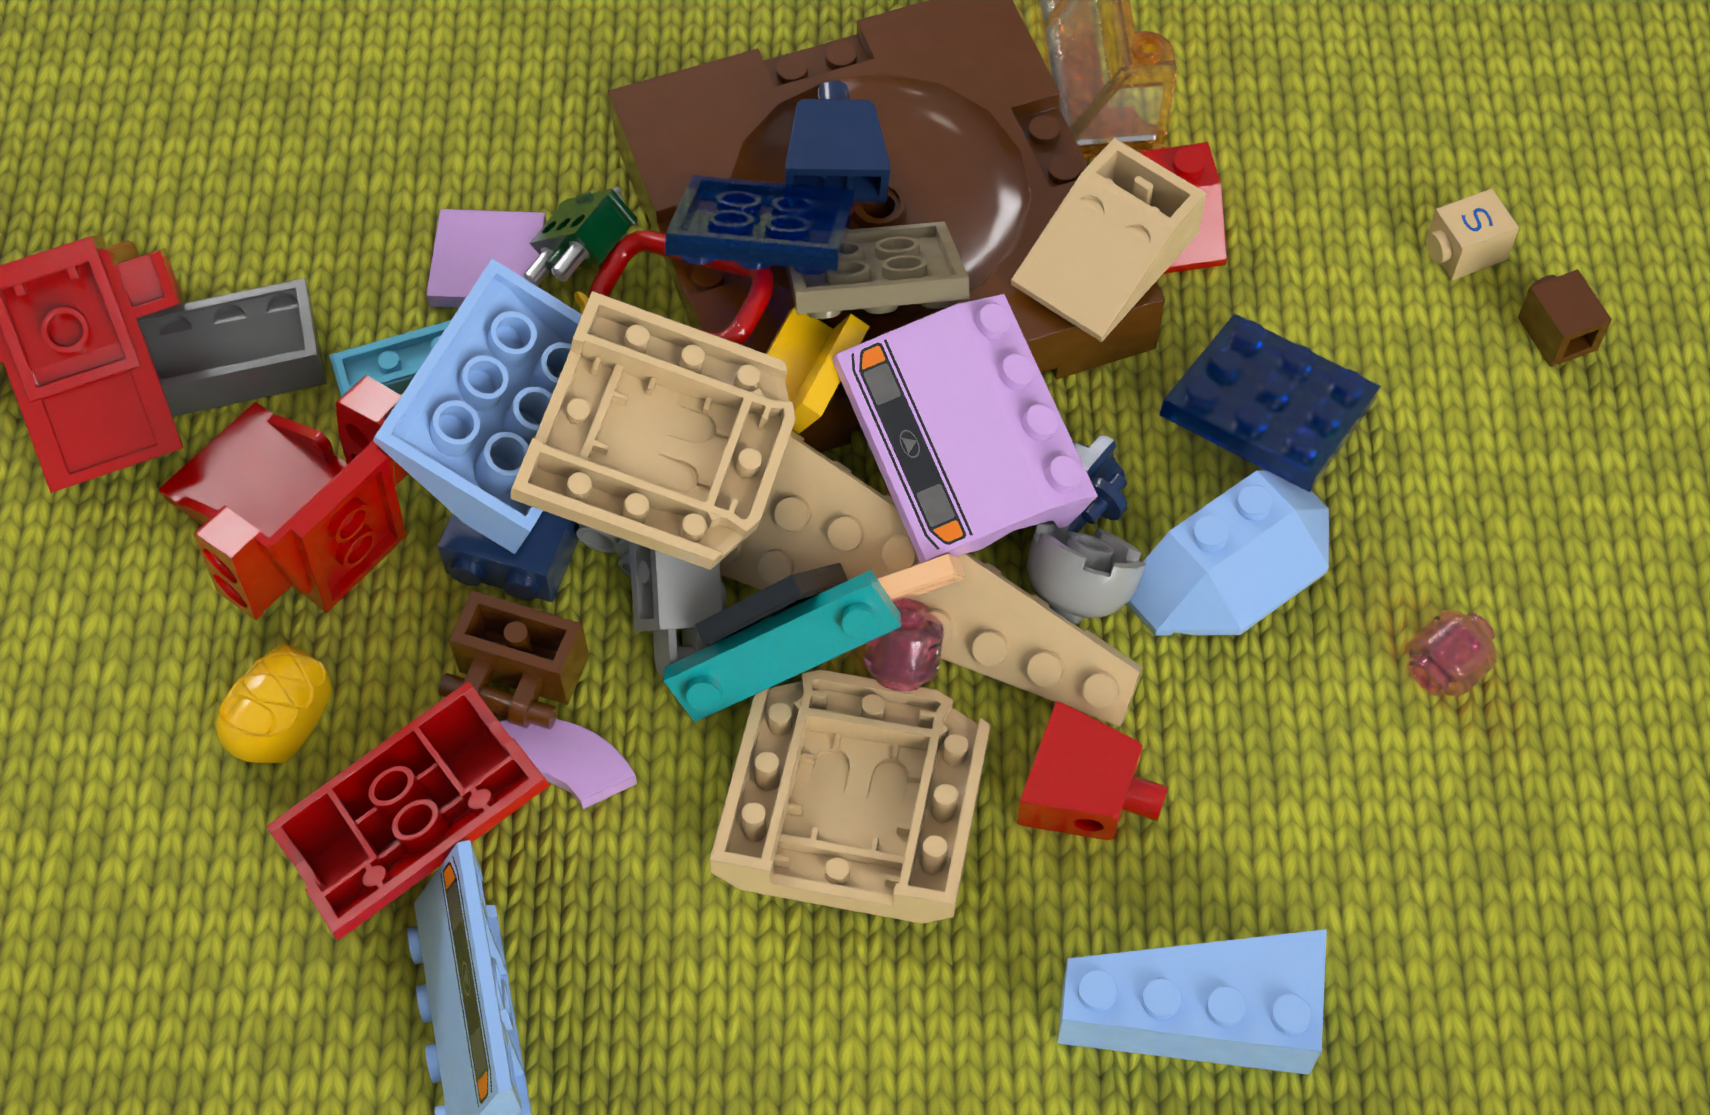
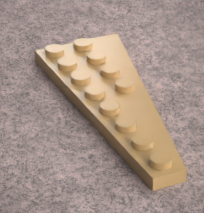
M791 431L757 529L719 562L720 575L760 590L792 574L836 563L841 564L848 580L869 570H872L878 579L920 564L892 497L882 495L852 475V470L837 460L832 461L804 442L805 439L794 431ZM969 553L959 555L958 557L965 573V577H962L963 580L895 604L901 613V627L882 635L883 637L933 656L939 650L938 657L940 655L941 659L1054 702L1064 703L1078 711L1118 726L1123 724L1143 667L1087 629L1083 631L1049 608L1050 604L1037 595L1031 596L1000 575L1002 572L988 562L984 564ZM940 641H941L940 646L935 647V648H932V649H930V650L928 651V649H929L932 645L938 644V643H940Z

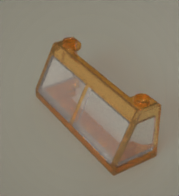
M1037 0L1047 68L1060 92L1059 108L1084 157H1097L1114 138L1137 152L1165 148L1177 76V67L1171 43L1164 36L1155 32H1135L1130 0Z

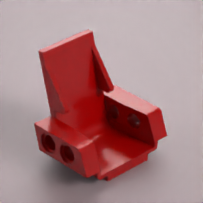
M102 234L0 265V363L3 362L50 493L183 448L145 334L142 333L137 320L139 317L178 305L183 300L166 248L139 256L137 248L132 241H123L106 246Z
M365 375L335 403L339 438L346 462L335 456L330 440L321 431L273 414L255 401L158 489L164 499L202 525L193 535L219 594L254 620L263 615L264 611L291 587L304 594L325 613H328L407 536L395 486L409 473L373 442L374 437L402 395Z

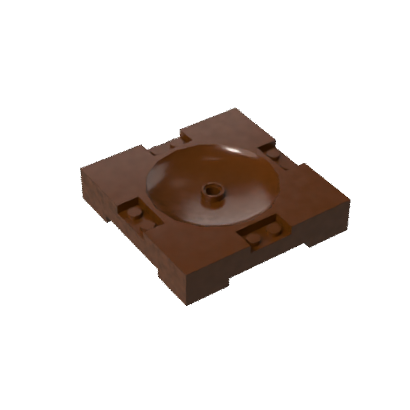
M927 0L857 20L856 35L763 60L757 48L608 90L616 146L645 220L650 222L653 231L755 256L766 262L773 273L774 290L770 302L753 333L742 346L766 354L787 314L795 307L783 259L782 235L945 221L969 276L970 299L955 300L953 305L1004 294L1041 373L1051 370L1057 380L1144 353L1157 347L1165 302L1157 282L1152 285L1102 342L1011 285V279L1080 174L1088 166L1059 108L1060 92L1013 0ZM841 81L849 87L850 100H869L875 104L890 161V177L886 203L784 202L785 164L797 102L802 99H818V88L824 82ZM663 256L690 326L711 333H719L729 327L750 291L751 279ZM921 304L899 305L895 311L884 314H873L866 312L864 309L842 310L836 317L819 320L833 329L850 314L854 315L870 326L861 342L864 343L946 308L931 309L923 307ZM841 381L822 416L801 433H797L805 439V443L820 453L851 444V432L862 429Z

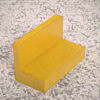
M794 307L787 314L766 352L767 355L784 360L786 363V387L789 401H793L796 418L792 429L797 433H801L822 416L841 381L832 361L835 354L861 344L870 327L854 315L850 314L832 329L819 319L811 318L807 314H797Z

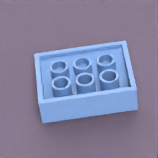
M492 258L379 429L373 442L464 524L515 554L531 532L543 510L510 499L511 489L531 439L535 438L570 352L572 339L582 314Z

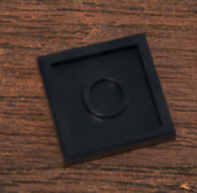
M840 563L792 574L695 624L703 644H713L848 581Z

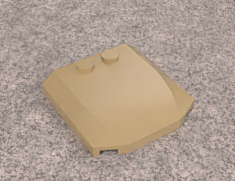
M592 291L573 336L570 352L536 436L531 439L512 486L510 499L711 570L757 529L796 420L793 401H789L786 387V363L784 360Z
M827 670L802 673V681L768 688L755 694L711 853L710 872L743 891L923 924L954 917L991 724L981 718L979 719V724L975 723L953 708V700L935 689Z

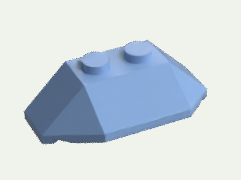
M1256 470L1171 529L1143 561L1146 563L1139 585L1127 605L1155 636H1169L1173 632L1191 635H1241L1327 573L1329 568V508L1291 470Z

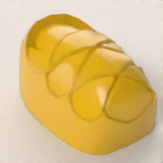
M284 643L277 646L263 658L258 659L252 668L238 679L223 700L215 722V732L220 744L225 751L246 762L286 763L306 742L321 718L331 697V678L322 662L313 658L302 649Z

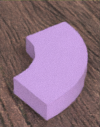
M556 719L554 726L550 730L530 724L528 728H523L510 724L508 720L499 722L510 737L516 740L546 780L570 792L582 809L637 784L636 775L623 756L609 742L582 726Z

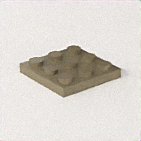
M945 221L782 235L783 259L797 314H807V316L815 319H827L838 316L842 310L864 309L869 313L884 314L895 311L899 305L921 304L926 308L940 309L952 306L955 300L970 299L969 276Z

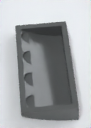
M305 278L183 303L137 318L141 331L145 334L173 417L327 384L313 307Z

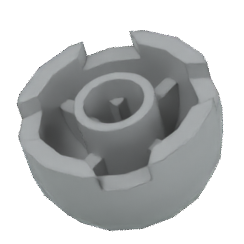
M1053 520L1037 524L1031 540L1026 568L1028 581L1036 594L1050 604L1049 608L1071 623L1077 624L1081 623L1083 617L1098 619L1113 614L1130 601L1139 585L1146 566L1145 562L1139 561L1141 556L1139 549L1127 541L1097 528L1095 535L1091 536L1068 531L1069 526L1058 528Z

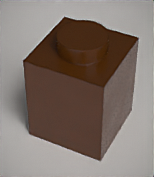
M1578 269L1558 277L1556 275H1547L1533 283L1528 289L1527 296L1518 315L1521 324L1550 368L1597 351L1612 320Z

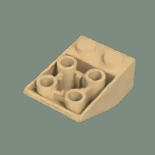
M1114 138L1080 174L1011 279V285L1102 342L1199 234L1206 193Z

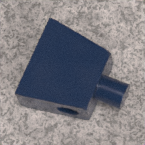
M841 81L824 82L818 88V99H802L797 102L785 164L784 202L886 203L890 177V161L875 104L869 100H850L849 87Z

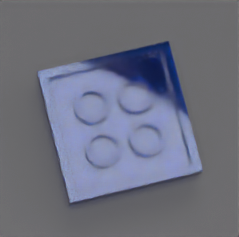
M692 175L666 231L665 255L681 256L683 261L691 264H707L714 260L736 261L739 266L753 270L766 269L771 265L794 267L797 272L807 275H820L828 270L837 271L854 212L855 190Z
M1234 313L1164 398L1159 415L1310 492L1373 405L1381 386L1362 377L1356 371L1346 369L1313 353L1309 348L1295 344L1265 329L1259 323L1247 320Z

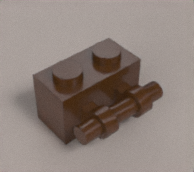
M472 590L449 639L459 672L467 675L465 678L445 673L441 679L438 693L440 696L447 697L469 681L491 712L507 716L510 724L523 728H528L530 724L550 730L555 724L558 708L540 702L538 699L542 697L565 705L569 704L589 658L583 625L576 621ZM491 681L516 689L515 694L491 687L489 683Z

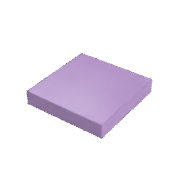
M440 209L426 293L429 307L460 308L492 258L523 277V274L539 256V253L531 246L530 242L547 223L545 213Z

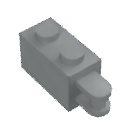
M629 541L634 632L653 631L655 666L658 674L664 677L666 666L706 648V643L703 644L695 624L724 610L726 607L727 596L725 587L720 579V564L718 563L709 570ZM676 629L682 630V646H677Z

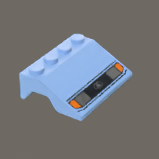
M471 841L458 842L414 903L417 926L407 928L413 963H423L426 984L416 986L421 1019L423 1023L432 1021L436 1042L425 1046L428 1071L432 1083L442 1081L445 1104L435 1106V1115H532L497 909L495 905H486L482 871Z

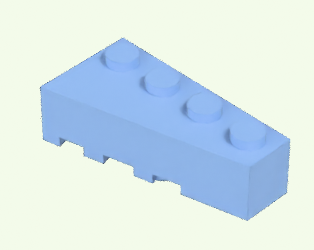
M1327 929L1068 958L1062 986L1057 1043L1310 1075L1322 1052Z

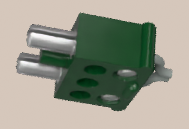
M615 187L594 193L587 192L561 202L557 211L530 242L531 246L539 253V256L523 274V278L538 287L549 272H552L554 276L557 275L555 278L564 282L568 280L578 267L602 263L627 230L638 221L634 213L623 202V197L620 195L621 190Z

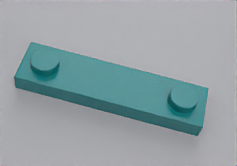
M869 570L666 666L663 681L692 720L696 722L901 627V613L872 570Z

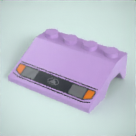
M1004 294L955 304L837 353L833 357V364L920 563L946 554L959 556L981 550L1014 530L1052 520L1058 528L1069 526L1097 497V493Z

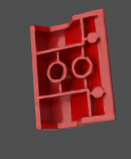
M467 681L268 824L266 828L296 867L307 885L305 891L331 933L339 941L440 867L456 843L470 840L471 843L549 787L550 784L516 740L511 738L472 684Z

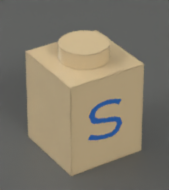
M1491 188L1435 209L1425 240L1426 247L1432 260L1442 265L1452 281L1507 260L1519 227Z

